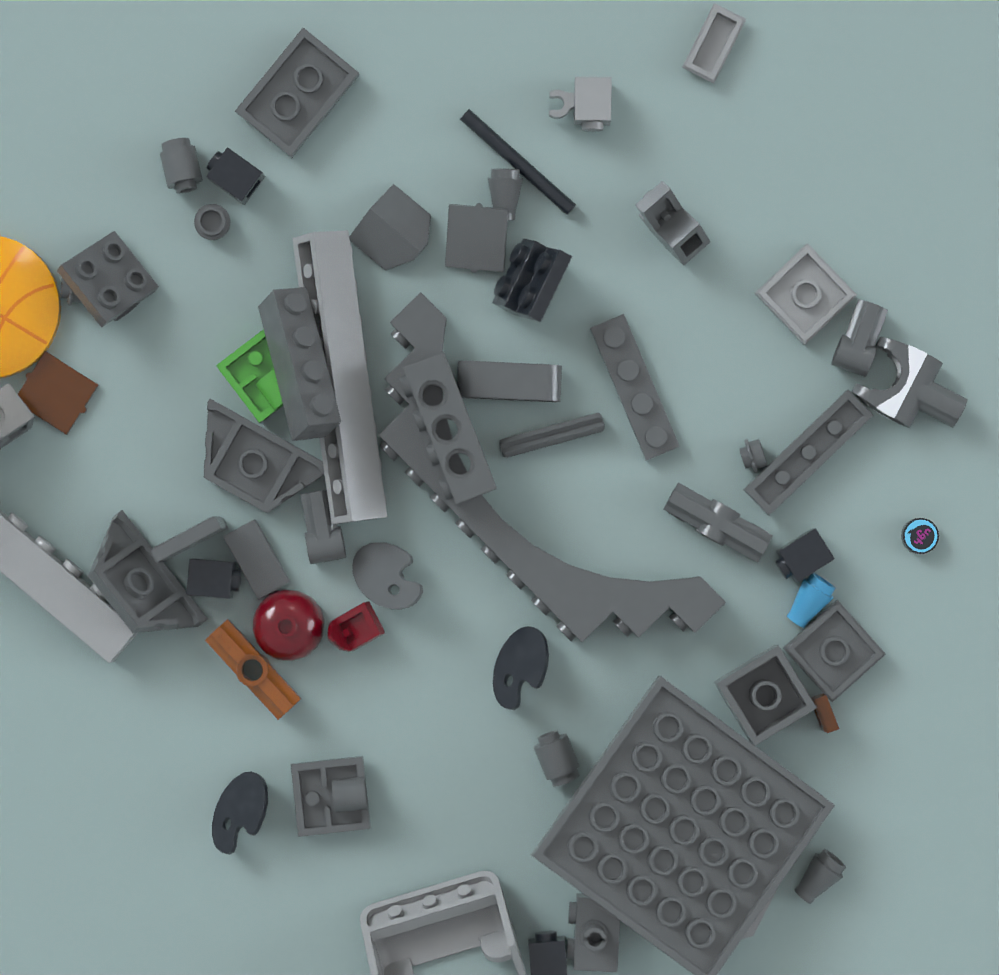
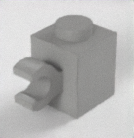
M575 77L574 93L562 90L550 91L549 98L561 99L564 106L557 111L549 110V117L561 119L570 110L574 109V125H582L583 131H603V125L610 126L612 77Z

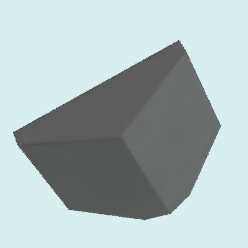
M393 184L368 210L349 236L350 242L380 267L388 270L414 261L428 244L431 214Z

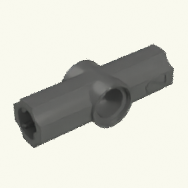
M679 482L663 508L672 516L695 527V531L721 546L725 544L755 562H759L773 535L741 518V514L717 500L712 499L711 501Z

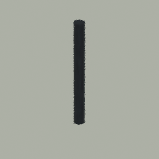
M470 109L465 112L460 120L514 169H520V174L562 212L568 215L574 209L576 204L475 113Z

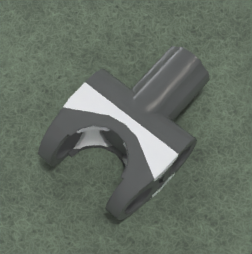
M879 337L876 347L887 353V357L894 362L897 370L896 380L887 390L874 388L870 390L862 385L855 384L851 393L875 412L905 427L910 428L918 411H921L953 428L961 417L968 399L934 382L943 363L913 346L889 338Z

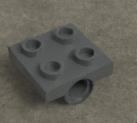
M115 231L60 265L57 270L101 327L112 320L117 321L127 315L159 287Z
M363 756L291 764L298 837L371 828Z

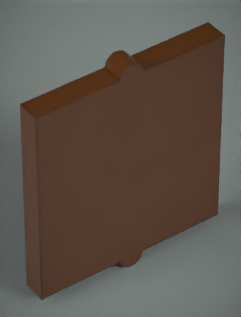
M45 351L33 371L26 374L27 380L18 395L33 414L68 435L80 414L86 413L87 409L85 406L99 385Z

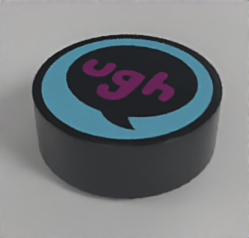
M915 518L907 522L903 527L901 538L904 546L910 552L925 554L936 547L939 540V532L932 521L925 518Z

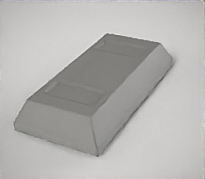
M714 3L682 68L714 83L746 19Z

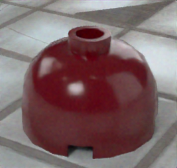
M285 589L270 594L259 604L253 616L252 630L256 643L265 654L277 660L295 661L307 657L318 647L323 637L325 620L320 606L311 596L300 591Z

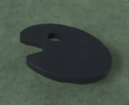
M526 626L516 630L507 639L498 654L493 671V691L498 703L506 709L516 710L519 708L521 703V687L525 681L536 689H539L543 684L548 668L549 651L547 639L539 629ZM512 675V676H513V682H512V684L508 687L507 681H508V678Z
M250 771L238 775L229 783L220 796L213 815L212 838L214 845L222 853L230 855L235 852L238 833L242 827L246 829L249 835L254 836L262 826L268 806V787L265 779L260 774ZM231 819V826L227 830L226 824L228 820Z

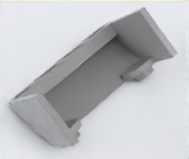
M479 871L379 901L367 906L360 915V924L371 975H414L413 966L479 946L482 947L483 954L489 961L504 962L513 959L518 975H526L499 879L493 872Z

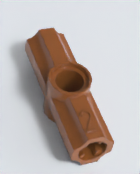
M229 619L205 639L210 647L232 669L239 681L255 694L277 720L302 699L270 665L268 659L257 651ZM254 659L261 663L263 672L259 679H250L245 675L244 665L248 660Z

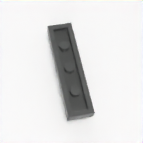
M624 314L591 327L592 335L645 460L647 461L680 447Z
M849 389L846 390L743 490L767 515H770L874 415Z

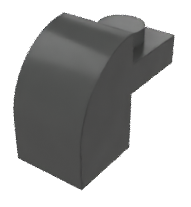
M663 181L654 189L648 191L635 205L641 213L639 216L645 225L683 266L710 243L700 224L682 208L672 190Z

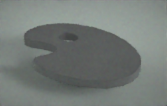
M379 542L369 543L357 551L352 564L353 576L360 591L373 603L393 610H402L416 604L423 594V586L421 584L404 579L403 570L413 563L412 556L405 550L389 543ZM394 585L399 587L397 595L391 593V588Z

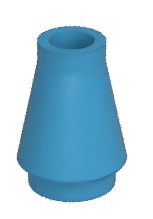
M815 573L810 574L808 579H803L787 617L798 626L805 628L808 622L834 598L832 594L836 588Z

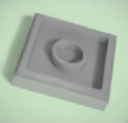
M808 243L754 293L803 345L811 340L857 296Z

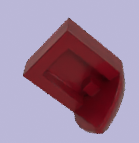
M370 601L363 602L332 620L327 630L328 641L339 650L346 652L355 651L385 634Z

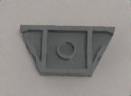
M209 399L207 402L205 479L268 513L324 475L323 461L212 399Z
M124 511L118 512L111 520L88 577L132 633L200 626L208 618L193 599L186 595V590L164 562L156 563L151 553L152 547Z

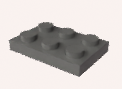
M302 28L235 112L292 158L360 74L305 28Z

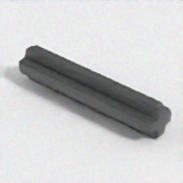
M595 413L503 438L500 440L499 445L503 457L508 458L596 434L605 430L602 415Z

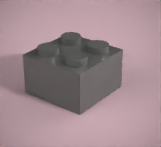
M773 645L713 682L749 742L755 746L817 708L779 645Z

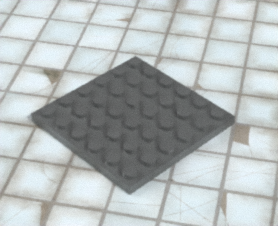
M658 676L541 839L531 856L692 974L717 975L835 805L663 677Z

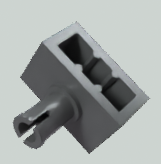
M577 893L576 902H569L568 924H575L574 938H567L566 960H573L574 970L617 972L620 920L583 893Z

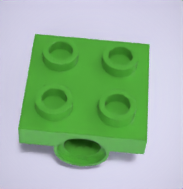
M263 329L216 365L260 424L283 407Z

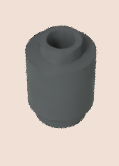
M176 138L162 143L163 151L160 153L167 188L175 189L178 194L196 190V184L200 183L203 179L195 146L191 145L190 139Z
M554 730L537 738L539 744L534 746V750L546 779L551 780L553 787L569 783L580 776L577 769L580 765L567 734L559 735L558 730Z

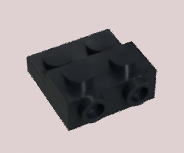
M523 238L522 242L518 243L511 252L509 259L511 264L506 275H503L495 285V297L492 303L516 316L541 322L572 256L562 250L549 248L537 241Z

